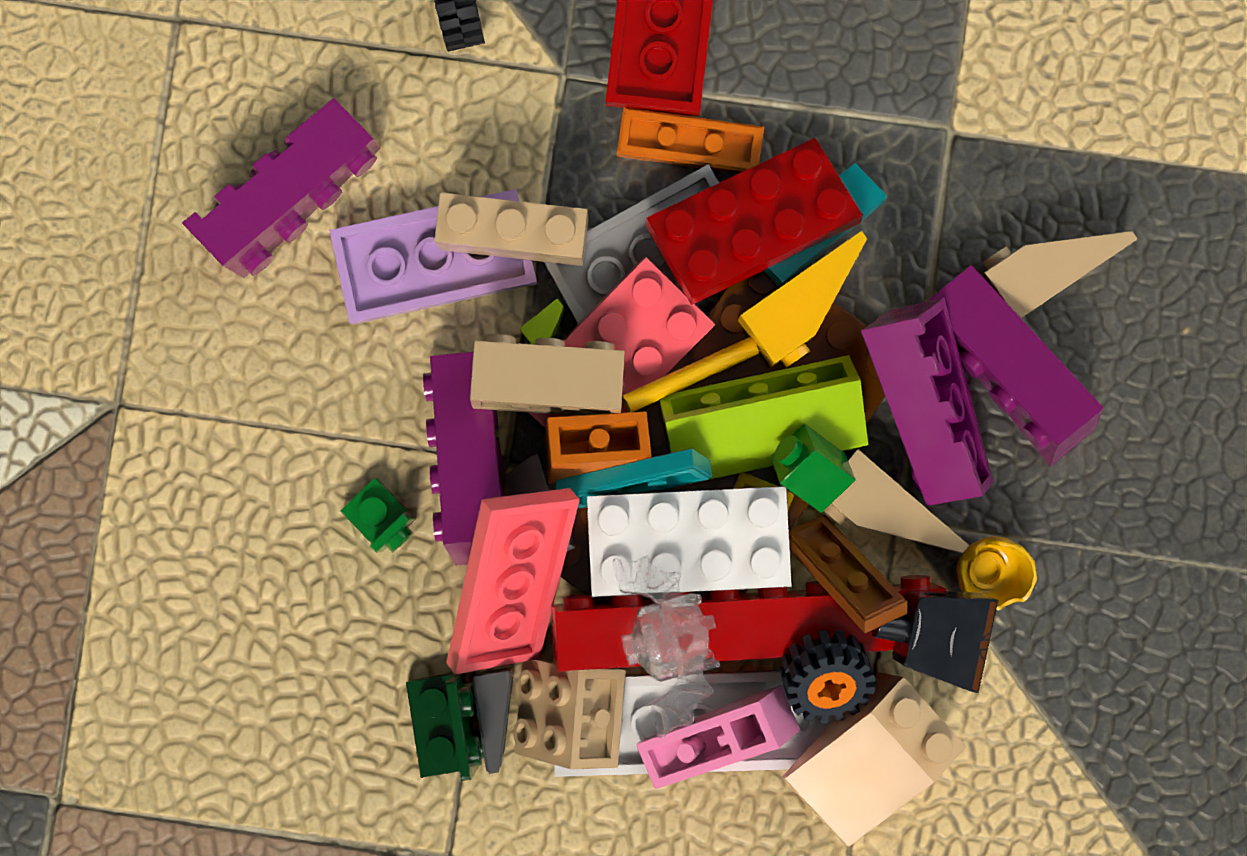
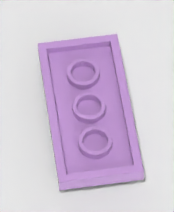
M517 189L481 196L483 198L519 201ZM438 206L329 230L348 320L351 325L536 285L538 283L533 261L440 250L434 242Z

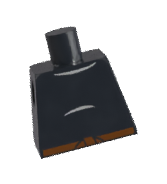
M907 591L904 595V598L907 600V614L873 629L872 636L895 641L892 658L903 666L967 691L979 693L998 600L978 592Z

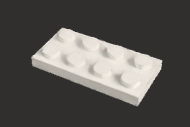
M786 487L587 496L592 596L791 586Z

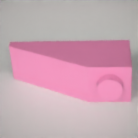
M782 685L739 699L640 741L636 746L654 788L658 789L778 749L800 731V727L791 706H789Z

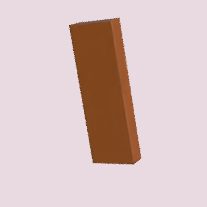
M825 514L788 530L789 550L864 633L907 614V600Z

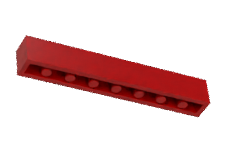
M926 575L901 576V584H891L903 597L907 591H946V588L930 582V576ZM818 581L806 582V590L787 591V587L758 588L756 593H739V589L710 590V595L690 596V592L661 593V598L642 599V594L612 595V601L593 602L591 595H569L563 597V604L551 605L554 664L558 672L780 658L784 654L791 655L789 647L794 642L802 647L804 645L802 637L810 634L812 640L819 639L818 631L827 630L829 637H833L835 630L843 631L846 638L852 634L857 637L858 643L862 642L866 652L893 650L895 641L875 638L872 636V630L864 633Z

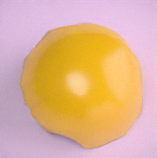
M985 537L972 543L963 552V555L959 557L956 567L959 588L963 592L983 593L997 599L998 611L1012 603L1026 601L1037 582L1034 559L1023 546L1006 537Z

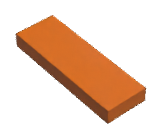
M623 107L617 157L702 168L709 164L711 170L739 174L759 164L764 127Z

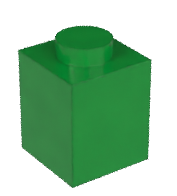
M805 423L793 435L785 437L771 455L780 484L821 513L856 481L846 454Z

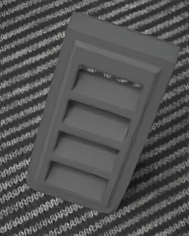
M513 667L477 672L472 678L486 772L488 771L489 774L498 773L504 760L514 674L512 672Z

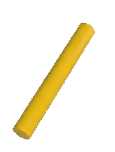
M752 337L739 341L622 395L623 405L628 413L639 410L759 354L757 344Z

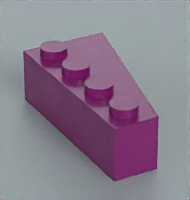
M335 98L331 99L286 137L284 144L288 148L281 154L277 150L266 153L252 164V170L249 174L251 179L244 185L238 184L232 187L228 184L214 196L217 202L214 209L204 218H201L194 212L182 222L222 266L240 277L245 278L249 273L255 276L263 271L273 260V255L271 254L273 250L284 240L290 243L301 235L308 226L305 220L318 208L325 210L331 206L342 194L340 187L353 174L356 177L363 175L376 162L377 157L374 154L380 150V147Z
M972 265L927 300L931 301L944 297L963 368L973 378L980 380L989 391L991 398L997 406L1012 419L1050 467L1094 432L1104 407Z
M944 297L887 311L861 330L912 465V475L916 489L922 492L926 506L983 496L994 481Z
M474 351L430 356L431 372L423 373L426 402L433 401L434 418L426 419L427 439L430 448L436 447L438 464L430 465L429 467L432 494H440L441 512H433L434 537L436 542L443 541V545L455 566L468 564L482 499L505 497L503 484L499 483V475H502L503 464L499 438L495 436V430L499 429L497 410L473 409L470 401Z

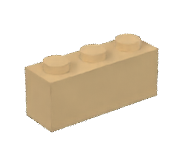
M440 193L434 242L440 250L583 266L589 221L588 209Z
M488 335L486 341H475L470 395L472 408L577 416L621 413L625 351L614 350V344L601 341L586 342L585 348L565 347V341L555 338L536 339V345L517 344L516 338L508 335Z

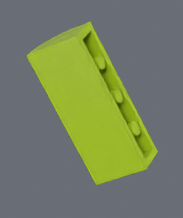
M849 355L681 391L659 400L670 453L693 449L709 459L712 477H709L708 480L774 466L771 455L775 452L778 444L785 437L793 435L804 423L841 451L868 445L861 380Z

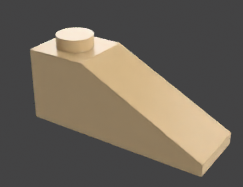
M1133 231L1038 243L1025 245L1013 254L1006 246L982 262L987 271L981 276L1022 318L1137 240V237Z
M860 450L851 451L847 459L856 481L823 511L826 516L839 526L846 520L853 526L953 552L963 553L969 545Z

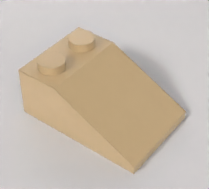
M878 672L875 675L876 681H874L876 689L874 694L869 693L871 701L867 706L858 703L860 712L854 716L849 711L843 712L845 720L837 722L835 718L782 776L785 782L848 847L935 783L966 748L964 743L902 676Z

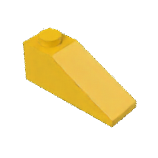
M862 231L740 315L739 323L748 336L754 339L758 350L770 367L782 361L787 368L810 352L805 343L816 335L863 248L867 238Z

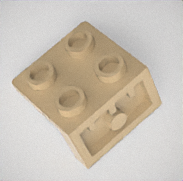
M539 659L522 662L521 673L518 678L519 701L517 722L513 732L515 753L567 769L618 768L626 670L607 668L558 672L554 662Z

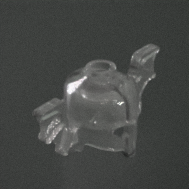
M647 555L635 561L614 558L612 565L619 590L622 593L643 595L655 602L642 606L637 610L631 633L622 635L621 638L628 665L639 663L657 681L676 678L674 687L655 701L651 707L659 738H664L671 730L678 726H691L694 722L696 705L703 698L713 693V688L704 680L703 671L720 667L719 661L714 659L712 650L708 649L710 641L708 630L716 628L713 615L704 617L701 609L697 606L702 602L700 594L690 593L682 596L679 590L681 579L679 571L669 573L662 571L653 565L650 557Z

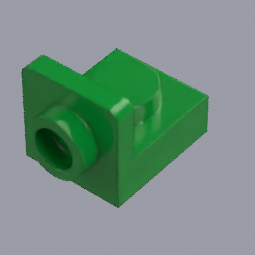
M374 478L340 510L371 543L370 547L376 553L383 552L386 548L392 553L395 552L413 534L409 526L416 518L378 478Z

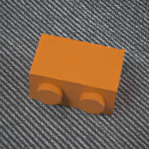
M647 412L547 418L545 449L548 483L552 484L556 483V480L652 458Z

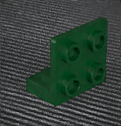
M450 673L408 680L406 687L420 778L460 772L461 781L472 780L477 769L482 765V759H484L480 730H474L472 722L474 711H477L472 682L466 683L465 673L456 675Z

